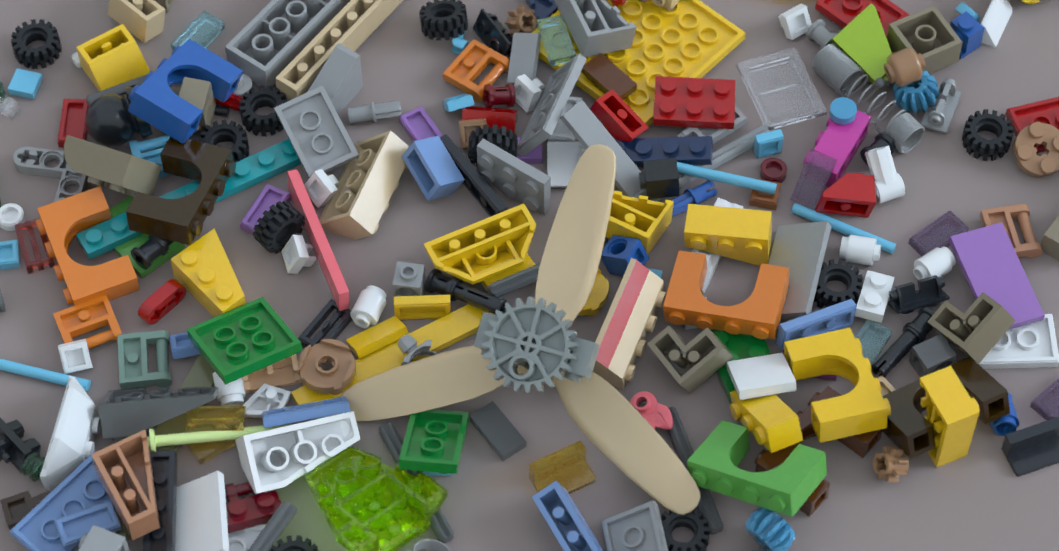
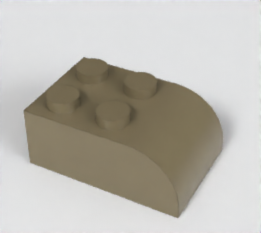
M67 135L65 140L64 156L68 166L77 173L89 176L87 182L135 197L137 192L153 195L162 165Z

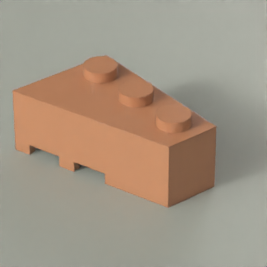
M146 430L91 454L95 472L132 541L160 528Z

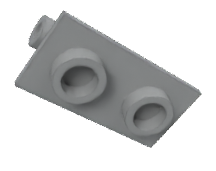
M951 78L945 79V81L941 82V85L937 86L939 98L936 99L935 106H928L921 122L923 127L947 133L962 93L956 90L955 81Z

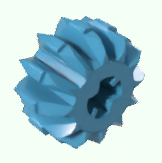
M926 70L923 71V76L919 81L903 87H899L896 84L893 85L896 104L898 107L905 109L906 112L912 110L915 115L918 110L927 112V106H935L936 99L939 98L937 81Z
M759 507L749 515L750 518L745 522L746 530L750 533V536L762 547L767 545L770 551H787L795 540L796 535L791 525L777 512Z

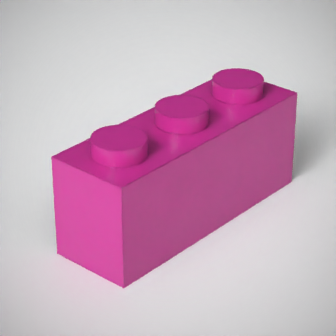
M857 110L855 120L846 125L835 123L829 116L826 124L827 129L825 132L820 131L815 141V149L813 151L809 150L803 162V165L806 166L805 177L826 187H830L843 176L866 137L871 116Z

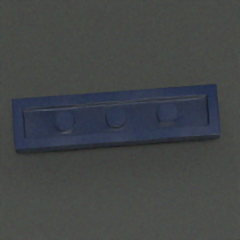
M712 136L635 138L631 142L615 140L637 167H644L643 161L676 158L677 162L689 165H712Z

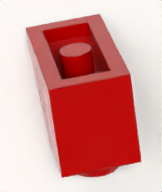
M613 89L595 100L590 108L615 140L631 142L649 128Z
M862 173L845 174L822 193L815 211L818 213L868 218L876 204L874 175H864Z

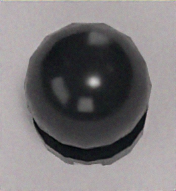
M135 85L125 87L126 94L124 96L117 94L102 95L90 104L85 117L86 130L97 143L107 147L121 146L130 141L135 132H140L142 138L153 134L149 123L128 111L131 103L129 95Z

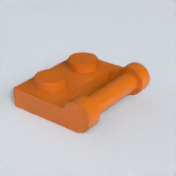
M473 39L443 72V80L472 95L474 101L481 102L483 100L484 86L486 84L493 85L503 72H508L510 60ZM490 63L495 65L479 85L473 83Z
M107 295L53 313L64 343L73 342L72 338L109 325L110 330L85 338L88 349L112 340L118 342L117 335L122 334Z

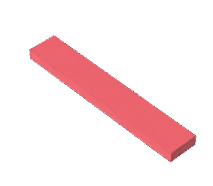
M297 169L287 171L289 193H291L296 209L305 218L303 220L305 222V231L313 246L338 310L349 309L348 287Z

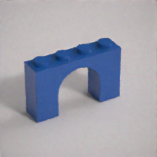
M188 39L182 46H176L168 59L164 58L154 73L152 71L149 72L140 86L136 85L129 95L131 103L128 111L184 144L197 131L203 111L176 95L169 86L182 84L184 77L211 82L214 97L224 103L237 90L243 70L193 40Z

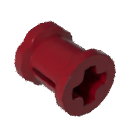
M512 83L500 87H492L490 84L484 86L483 102L485 107L492 108L493 105L513 107L515 105L516 93Z

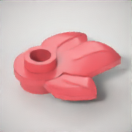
M641 391L631 398L630 403L654 429L655 427L664 430L672 429L673 417L669 408L658 403L652 393ZM647 401L644 407H638L640 403Z

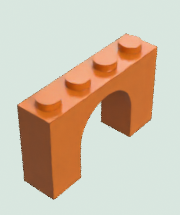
M100 186L37 208L40 219L35 221L40 235H47L48 242H45L44 245L49 258L55 257L57 265L53 266L58 281L64 280L67 288L62 289L68 305L73 303L75 306L103 295H107L108 300L111 301L140 290L136 273L128 255L96 266L81 265L68 256L69 246L76 237V234L112 218Z
M678 251L663 304L665 321L674 325L697 326L703 330L706 328L722 330L734 335L739 333L752 335L758 339H776L790 284L788 267L761 263L752 294L745 301L737 305L720 306L711 303L702 295L708 270L706 254Z

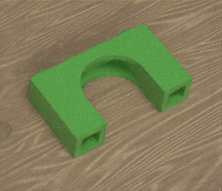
M725 420L720 422L687 460L688 471L697 486L790 517L795 515L827 475L825 452L799 444L789 457L775 469L765 472H748L739 469L736 466L750 451L748 428Z

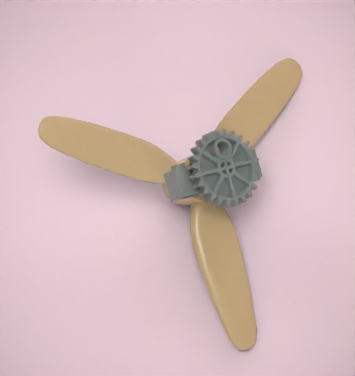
M601 144L591 145L580 157L559 205L538 271L535 301L534 298L528 296L526 305H524L520 298H516V307L505 303L507 311L505 313L498 310L495 311L496 315L483 312L474 346L454 349L398 366L367 378L346 389L340 397H347L350 411H354L356 421L384 420L446 407L477 398L494 391L501 385L508 388L513 382L514 391L520 392L524 385L525 391L528 394H532L534 386L542 393L544 392V383H546L551 388L556 386L567 413L585 436L626 476L652 498L677 514H687L697 507L701 498L699 488L681 460L634 406L616 388L593 372L600 345L575 337L577 332L568 331V328L573 324V321L587 302L595 282L602 255L617 169L616 156L612 149Z

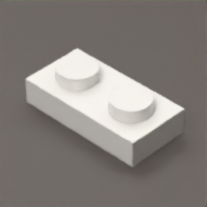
M867 270L854 316L882 323L889 300V291L892 290L895 277Z

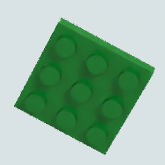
M264 297L187 329L188 338L225 385L303 351L300 340Z

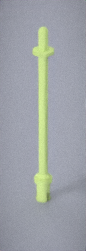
M294 422L264 428V425L166 435H155L154 429H149L150 436H147L151 452H156V447L235 440L245 435L303 422Z

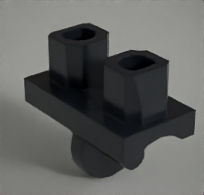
M0 418V461L3 460L5 463L11 462L22 474L29 470L30 461L39 456L41 445L35 438H30L24 442L21 440L24 437L25 430L18 420L5 423Z

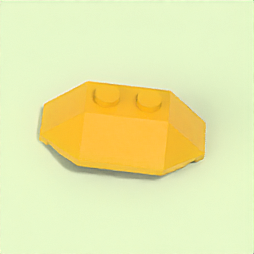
M523 203L426 242L423 245L435 268L473 285L524 264L536 229V223Z

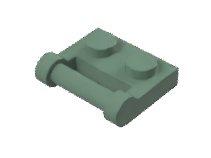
M158 330L117 335L119 383L121 389L154 385L168 387L172 384V375L168 370L167 345L170 339L167 331ZM154 344L156 345L157 372L149 373L147 345Z

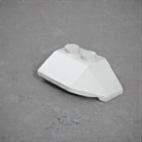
M73 376L68 378L46 458L40 473L44 490L48 491L56 488L95 451V442H93L95 434H99L102 427L96 405Z

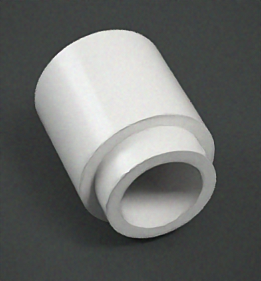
M856 235L843 236L839 258L846 259V262L873 266L874 261H879L881 245L877 244L876 238Z
M936 247L914 261L913 273L917 280L934 275L938 277L944 276L955 266V257L947 247Z
M370 285L361 291L350 313L357 326L368 328L377 324L387 303V295L381 288Z
M214 372L212 374L214 385L218 387L217 401L221 402V407L234 408L244 404L243 398L246 394L243 379L239 378L225 385L217 373Z

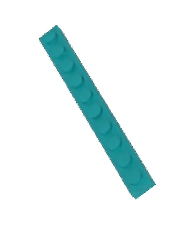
M284 140L236 162V170L233 177H229L222 196H218L215 203L300 165L301 162L290 140ZM193 181L160 196V198L178 199L194 192L200 184ZM124 212L76 234V237L87 258L91 260L143 235V233L129 230L127 215Z

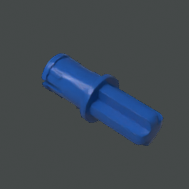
M707 180L693 189H685L683 194L672 199L671 201H674L672 217L686 211L688 204L699 205L701 202L717 195L716 188L706 191L715 186L714 183Z

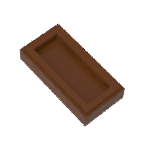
M602 53L584 64L581 70L605 94L613 89L624 100L637 90V83Z

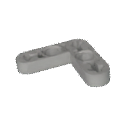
M22 147L15 151L13 155L15 167L22 174L60 178L54 202L82 193L87 189L89 176L77 173L68 164H65L64 151ZM55 159L60 162L54 168L45 166L49 160ZM69 185L79 186V189L74 193H67L65 191Z

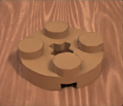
M1034 122L1025 127L1016 136L1012 147L1018 167L1032 177H1043L1056 173L1059 170V130L1052 125L1041 122ZM1034 145H1043L1047 154L1043 153L1041 156H1038Z
M334 339L320 340L319 344L314 346L308 345L301 352L298 360L301 383L317 393H330L332 395L342 393L344 388L351 383L356 372L355 359L349 347L343 342ZM327 362H331V370L324 371L320 367V365H326Z

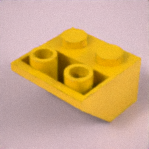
M123 24L76 47L80 65L98 91L141 77L150 72L135 39Z

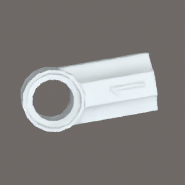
M889 146L865 152L870 174L874 175L876 203L881 204L905 196V185L901 176L896 173Z

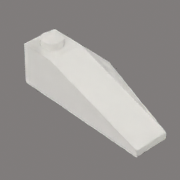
M352 411L245 435L235 439L242 469L252 489L257 494L287 486L316 466L359 441L360 435L355 414Z

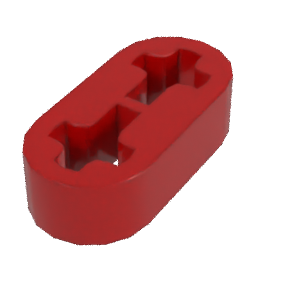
M176 279L167 281L141 304L138 316L149 325L157 323L183 300L186 288Z

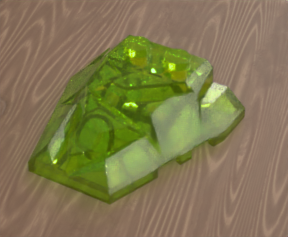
M353 446L347 447L305 474V481L329 524L334 537L348 551L399 550L428 530L431 525L430 516L440 510L448 496L447 490L430 476L421 472L418 474V477L405 472V469H399V464L397 463L394 467L382 463L381 457Z

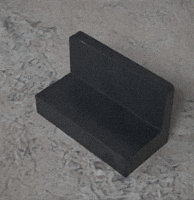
M1058 417L1005 435L1001 449L1017 477L1059 463Z

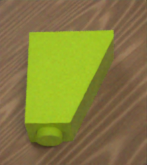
M871 3L833 38V44L837 45L838 48L851 58L863 70V75H868V81L873 84L877 78L888 80L884 64L887 63V57L892 52L876 8Z

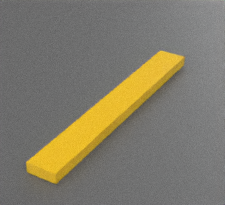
M468 304L409 333V335L418 342L417 346H420L426 340H432L429 350L437 353L477 333L483 312H490ZM398 340L361 359H356L355 376L351 383L344 388V391L367 378L401 366L407 354L403 355L399 349ZM430 355L416 356L411 362L429 357ZM306 386L291 392L296 405L337 398L342 395V393L338 395L317 393Z

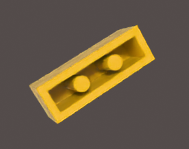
M736 390L730 392L732 404L729 405L732 417L748 428V433L751 432L755 436L759 445L763 444L771 453L803 441L798 415L776 394L741 400Z

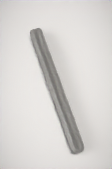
M762 124L714 150L712 165L694 166L713 170L753 148L755 135L770 132L766 125ZM678 173L679 188L698 177ZM646 189L635 194L633 197L646 196ZM661 198L648 199V200L658 201V200L661 199Z

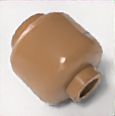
M905 48L890 54L887 57V63L884 64L885 74L891 84L895 83L899 87L919 81L923 76L922 69L926 68L922 54H916L911 48Z

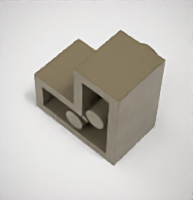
M184 77L181 88L169 87L176 95L203 111L197 131L194 134H200L202 131L206 132L205 127L208 124L211 126L216 106L211 82Z
M982 292L965 313L958 310L948 301H945L927 322L939 334L942 333L948 342H951L956 348L979 364L1016 320L1002 305Z
M667 326L647 343L678 384L690 394L722 368L727 361L733 358V355L709 328L704 329L686 344L674 329Z

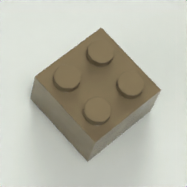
M935 5L889 24L887 41L892 53L905 48L913 49L916 54L921 53L926 64V68L922 69L923 71L927 70L930 74L959 61L962 41Z

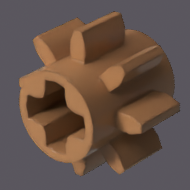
M517 6L516 11L509 10L507 21L504 22L510 30L508 34L532 33L536 24L539 23V20H536V17L533 15L535 10H526L525 6Z
M883 446V453H875L873 469L878 474V479L887 480V482H899V476L907 475L909 460L903 454V449H895L894 446Z

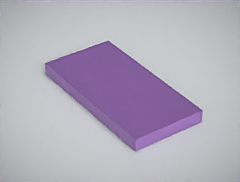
M1002 222L950 236L949 243L975 300L984 292L1002 305L1016 320L1009 330L1044 319V312Z

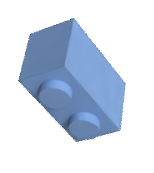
M439 136L414 141L402 155L404 162L427 201L452 195L465 180Z

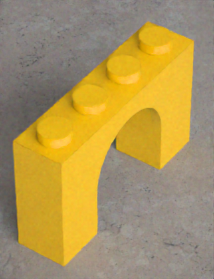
M850 328L784 342V357L796 381L820 375H837L849 380L855 386L852 391L845 395L811 402V424L819 443L887 428V416L891 415L890 403L887 398L883 399L878 378H873L870 361L868 358H864L859 338L854 337Z

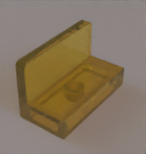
M581 440L529 464V479L537 492H540L554 481L560 483L569 494L596 482V476L586 461V448Z

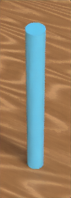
M677 162L679 174L775 194L777 183Z
M794 203L791 213L812 222L828 221L832 230L847 236L856 235L876 238L877 244L881 245V250L893 254L897 244L818 213L800 204Z
M0 359V370L63 386H67L68 378L71 376ZM75 377L85 391H89L91 380Z

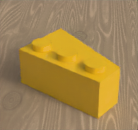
M614 190L605 237L610 240L612 235L640 239L645 251L649 255L667 229V225L669 226L672 221L674 201L665 200V203L648 200V196L640 195L639 198L623 196L622 192Z
M688 204L684 229L685 247L758 266L761 263L768 264L772 243V211Z
M215 228L170 259L174 278L213 317L246 304L245 295Z
M948 366L920 377V385L926 392V396L921 398V406L926 407L927 416L925 418L933 425L936 447L927 451L936 468L968 455L980 413L977 401L974 398H970L953 368Z

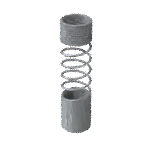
M829 44L822 48L815 55L811 64L812 70L841 97L849 98L850 95L859 91L868 80V75H863V70L835 44ZM866 76V79L862 83V85L858 87L855 91H853L859 85L862 78ZM875 83L868 86L859 97L858 102L855 103L857 105L858 111L859 104L868 100L877 90V87H875L871 94L861 101L864 94L872 86H874ZM887 92L877 95L867 111L863 113L868 115V113L877 109L885 101ZM885 94L881 102L870 110L874 102L881 95ZM894 100L889 102L881 110L877 119L870 121V123H875V128L878 132H885L894 141L896 149L900 153H907L922 140L925 128L903 109L891 118L886 129H878L877 123L886 118L896 107L897 101ZM892 103H894V105H893V107L891 108V110H890L887 114H885L883 117L880 118V116L882 115V113L884 112V110H885L889 105H891Z

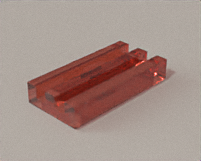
M31 220L14 225L28 274L33 273V269L36 268L40 271L44 270V266L49 265L50 268L55 266L53 258H49L44 245L45 242H48L46 234L40 235L47 257L41 259L32 228L37 226L36 221ZM24 229L28 231L36 261L30 262L22 233Z

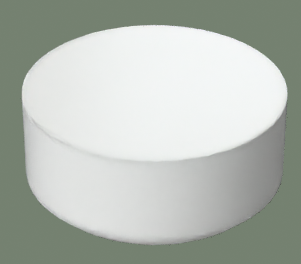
M8 203L0 207V227L3 230L15 231L23 226L25 215L21 206Z

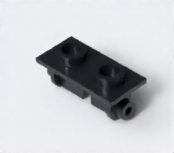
M481 9L473 26L474 31L487 47L503 56L511 55L513 38L508 33L504 34L506 29L499 22L496 15L486 13L484 9Z
M934 275L918 280L919 290L916 291L913 282L893 287V290L889 291L890 301L887 304L897 314H909L917 308L937 306L942 301L949 300L950 297L941 289L945 287L944 278Z

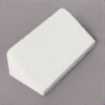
M1008 0L991 1L981 22V25L984 26L981 43L992 47L997 46L1012 14V7Z

